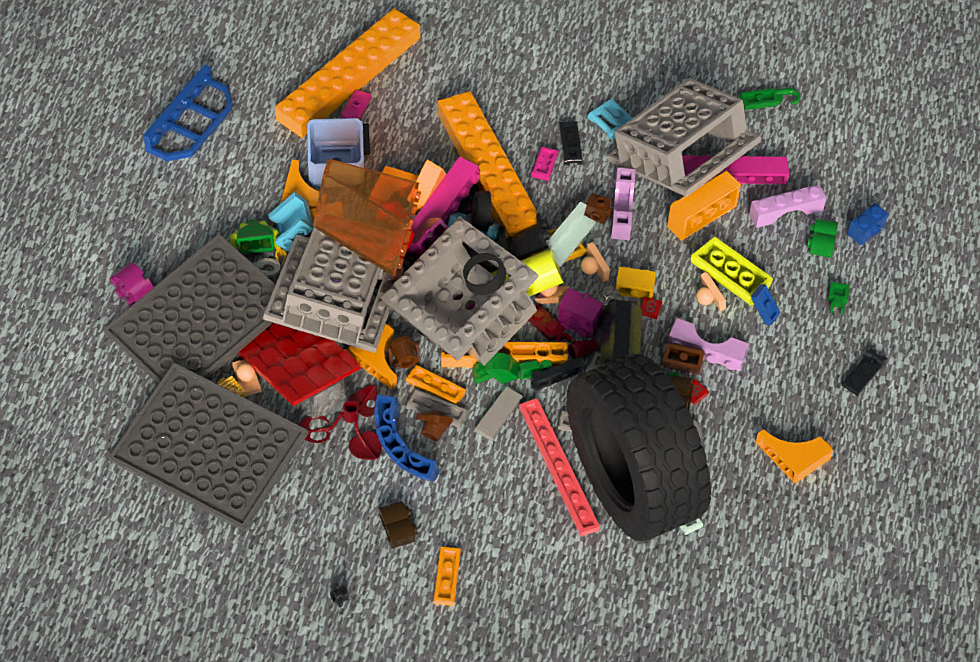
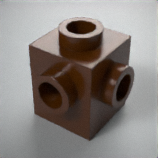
M591 193L586 203L584 215L596 222L605 224L614 212L612 199Z

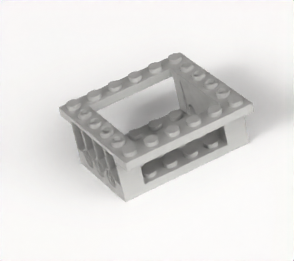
M689 78L614 131L617 148L607 155V159L609 162L622 168L636 169L635 174L688 197L760 143L761 137L747 130L742 99ZM706 133L730 142L728 146L685 176L681 151Z
M319 214L310 238L296 234L263 319L376 353L391 310L380 297L403 275L405 268L387 262L393 236ZM332 279H337L340 282H333ZM381 279L382 282L365 329H363L367 308L377 280Z
M459 217L380 298L386 305L457 361L467 352L485 366L537 311L526 290L539 276L530 267L466 220ZM462 242L479 254L490 253L495 255L506 268V274L510 278L498 290L488 295H476L469 291L463 277V269L471 257L462 245ZM488 260V261H490L492 264H494L496 267L499 268L498 262L493 261V260ZM476 264L470 270L467 280L472 284L480 285L491 281L495 276L479 264ZM463 294L460 300H455L457 295ZM476 304L473 309L467 310L469 305Z

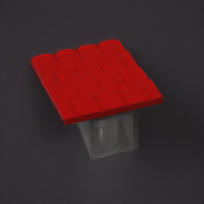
M277 323L265 329L237 353L246 363L251 364L254 370L291 405L299 404L312 422L345 403L344 378L361 369V365L335 341Z

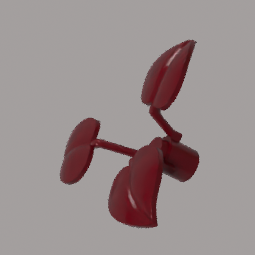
M371 385L353 393L348 401L344 403L343 412H339V416L330 427L328 419L322 415H312L298 423L297 425L308 430V435L304 440L311 443L327 441L330 438L329 431L333 430L340 419L343 418L348 423H354L357 437H353L349 442L351 454L363 460L378 459L382 452V445L378 436L372 431H365L360 434L358 427L359 413L364 417L374 415L375 406L368 407L367 402L369 400L376 402L378 395L376 386ZM314 419H321L328 423L327 427L314 430L310 429L309 424ZM324 431L327 433V436L321 440H313L310 437L312 432Z

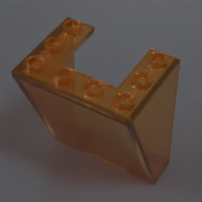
M328 158L323 172L313 227L388 274L395 276L397 269L401 270L404 258H401V256L406 254L408 245L404 243H409L412 231H408V229L411 230L414 218L410 217L415 216L417 205L414 203L419 202L421 191H418L419 182Z

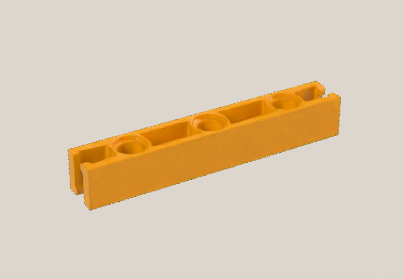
M507 342L498 351V353H504L514 358L518 362V367L520 363L536 360H538V363L544 360H551L552 366H559L568 359L566 354L567 342ZM441 348V367H473V364L479 361L467 352L465 353L466 355H463L457 361Z

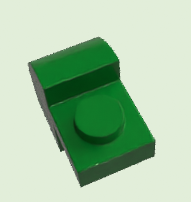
M497 352L485 366L480 362L473 364V381L479 384L495 378L501 384H506L519 378L518 362L507 354Z

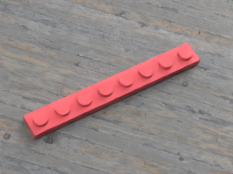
M538 398L519 404L522 416L580 536L599 531L600 525Z

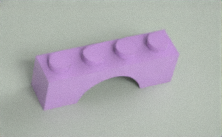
M617 167L611 239L630 240L636 169Z
M818 184L752 201L749 215L755 227L758 228L773 224L780 216L790 211L800 210L806 215L823 211L826 196Z
M678 318L668 339L670 344L678 343L684 347L702 349L705 351L706 359L710 363H718L724 365L727 369L738 371L742 367L749 348V343L732 337L723 343H708L698 336L695 324Z

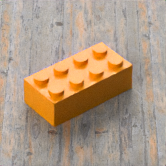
M728 171L717 174L712 180L702 185L688 197L684 196L672 202L667 227L681 241L735 208L741 184Z

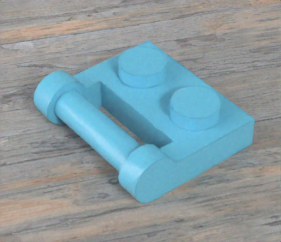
M613 99L591 111L587 117L591 122L594 121L608 134L607 137L611 140L616 138L614 131L633 119ZM602 115V116H603L605 119H607L615 128L612 129V128H611L609 125H607L599 116Z

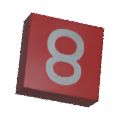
M644 296L641 305L642 316L658 319L663 301Z
M696 379L693 380L691 403L695 405L709 393Z

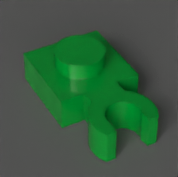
M830 283L828 301L831 302L830 312L833 313L834 307L840 308V314H843L845 304L848 302V284Z
M538 360L520 363L518 367L519 379L531 378L534 371L543 372L552 367L551 360H544L541 363H538Z

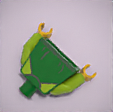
M251 219L248 222L240 223L239 229L230 236V244L241 254L275 251L274 249H276L275 260L279 262L278 256H283L284 260H286V251L275 244V240L280 236L279 231L269 226L265 220L257 221Z

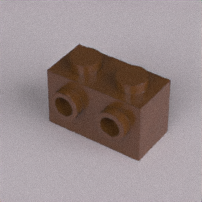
M667 343L662 362L666 368L702 376L706 354L705 351L696 347L688 348L678 343Z

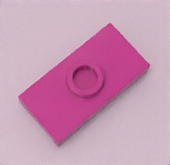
M355 89L341 117L343 119L358 118L360 120L372 99V94Z
M541 146L532 171L533 178L545 181L550 180L559 150Z

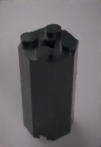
M612 299L608 301V305L604 306L600 366L628 354H640L642 309L636 301Z

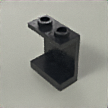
M537 213L536 228L510 237L505 226L498 228L499 245L517 259L549 248L548 240H550V235L547 230L549 225L546 218L542 219L540 213Z

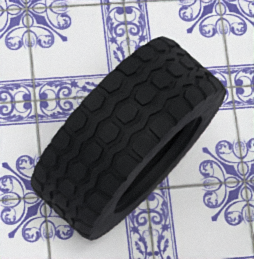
M628 354L581 373L569 383L566 397L567 413L579 458L604 509L612 517L614 523L628 537L636 541L651 540L699 519L708 510L711 502V478L709 467L706 464V454L701 445L702 441L697 428L693 424L694 421L688 408L685 407L678 390L674 388V384L669 377L664 374V371L652 359L643 354Z

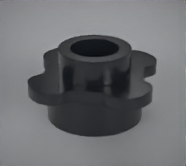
M333 584V590L330 592L331 599L334 603L337 602L339 607H342L343 602L349 598L348 591L344 585Z

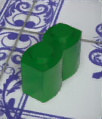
M816 218V222L811 223L809 234H813V237L808 239L807 248H810L809 254L832 258L838 222Z

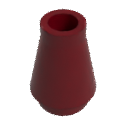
M595 339L573 341L568 345V352L572 359L582 358L598 349Z

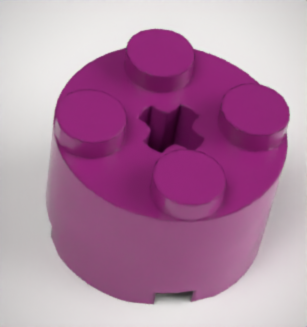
M133 262L125 265L109 278L110 282L116 287L115 293L121 299L125 297L130 307L154 288L148 278L145 279L142 275L144 272Z

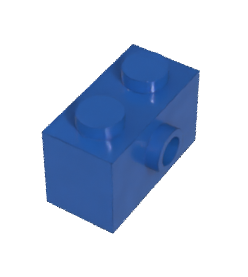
M876 203L872 204L850 223L847 235L858 244L863 245L873 235H877L885 226L889 213Z

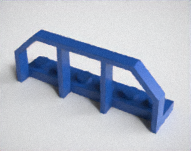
M204 65L144 133L146 152L165 161L192 157L231 112L232 103L226 85L212 79L211 67ZM207 85L225 94L227 106L219 115L193 103L194 99L200 96L202 90ZM187 108L214 120L201 136L174 124L176 120L181 118L182 113ZM170 129L196 141L190 149L172 153H165L154 148L155 144H158L162 136Z

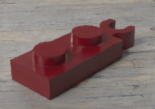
M537 305V311L528 321L550 342L553 339L557 340V342H562L561 340L565 339L570 343L571 336L563 333L565 328L542 306Z

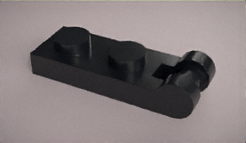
M577 121L559 122L564 166L570 165V163L582 165Z
M871 348L843 381L842 387L858 396L885 365L888 358L878 355L877 351ZM874 360L877 363L874 365L870 361Z
M581 358L570 359L564 364L552 366L543 372L534 371L531 375V388L533 390H540L581 374L583 370Z

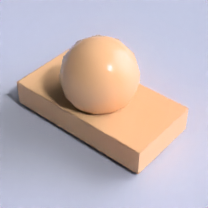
M593 242L587 244V257L581 262L582 271L589 275L597 272L602 282L609 280L610 268Z
M707 272L701 274V282L704 287L697 291V301L701 305H709L714 301L720 311L725 310V298Z
M554 286L542 291L535 300L539 304L560 303L570 287Z
M244 360L233 362L234 374L238 384L244 389L245 396L262 392L253 366Z

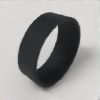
M490 191L475 192L472 203V226L486 232L489 229L492 201Z
M480 253L467 261L463 269V277L469 291L476 295H488L503 285L506 279V268L495 255ZM486 260L498 262V272L491 281L476 285L467 280L470 270L476 264Z

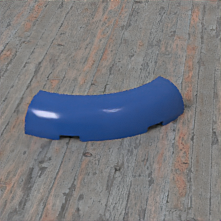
M378 394L375 402L374 417L376 432L383 449L407 473L422 480L434 482L440 472L436 461L412 452L399 436L398 418L401 408L397 398Z

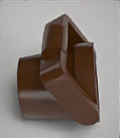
M399 337L390 346H387L388 360L391 367L410 368L420 362L418 341L414 342L411 337ZM392 355H394L396 359L395 362H393Z
M430 409L428 413L417 412L416 420L425 421L421 430L422 435L435 442L439 441L453 422L451 417L434 409Z

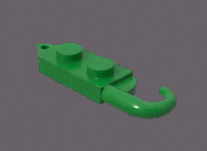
M772 88L741 92L737 98L743 100L744 110L778 106L783 101V95H794L796 100L792 101L791 105L799 103L801 95L793 88Z

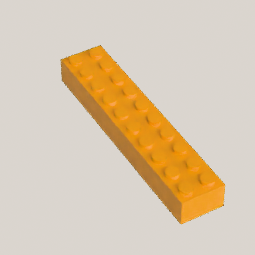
M393 8L276 105V120L303 138L307 134V123L309 121L328 117L352 96L355 89L360 90L419 40L420 24Z
M471 91L438 100L437 114L458 154L479 168L478 191H490L491 215L495 223L500 224V227L505 226L510 237L536 228V214L538 212Z

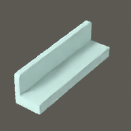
M581 201L550 237V240H548L549 248L543 250L552 248L559 267L564 264L595 226L596 221L584 215L587 205Z

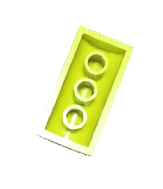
M716 237L708 241L691 256V263L704 273L707 272L711 278L750 306L754 305L751 296L760 284H765L769 289L773 280L771 276Z
M552 248L521 260L539 276L526 290L529 296L564 283L556 255ZM498 270L491 272V274L496 276ZM507 274L504 283L510 278Z

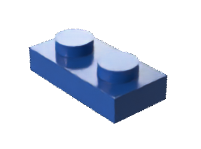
M760 284L752 294L751 299L764 323L772 325L781 312L767 286Z

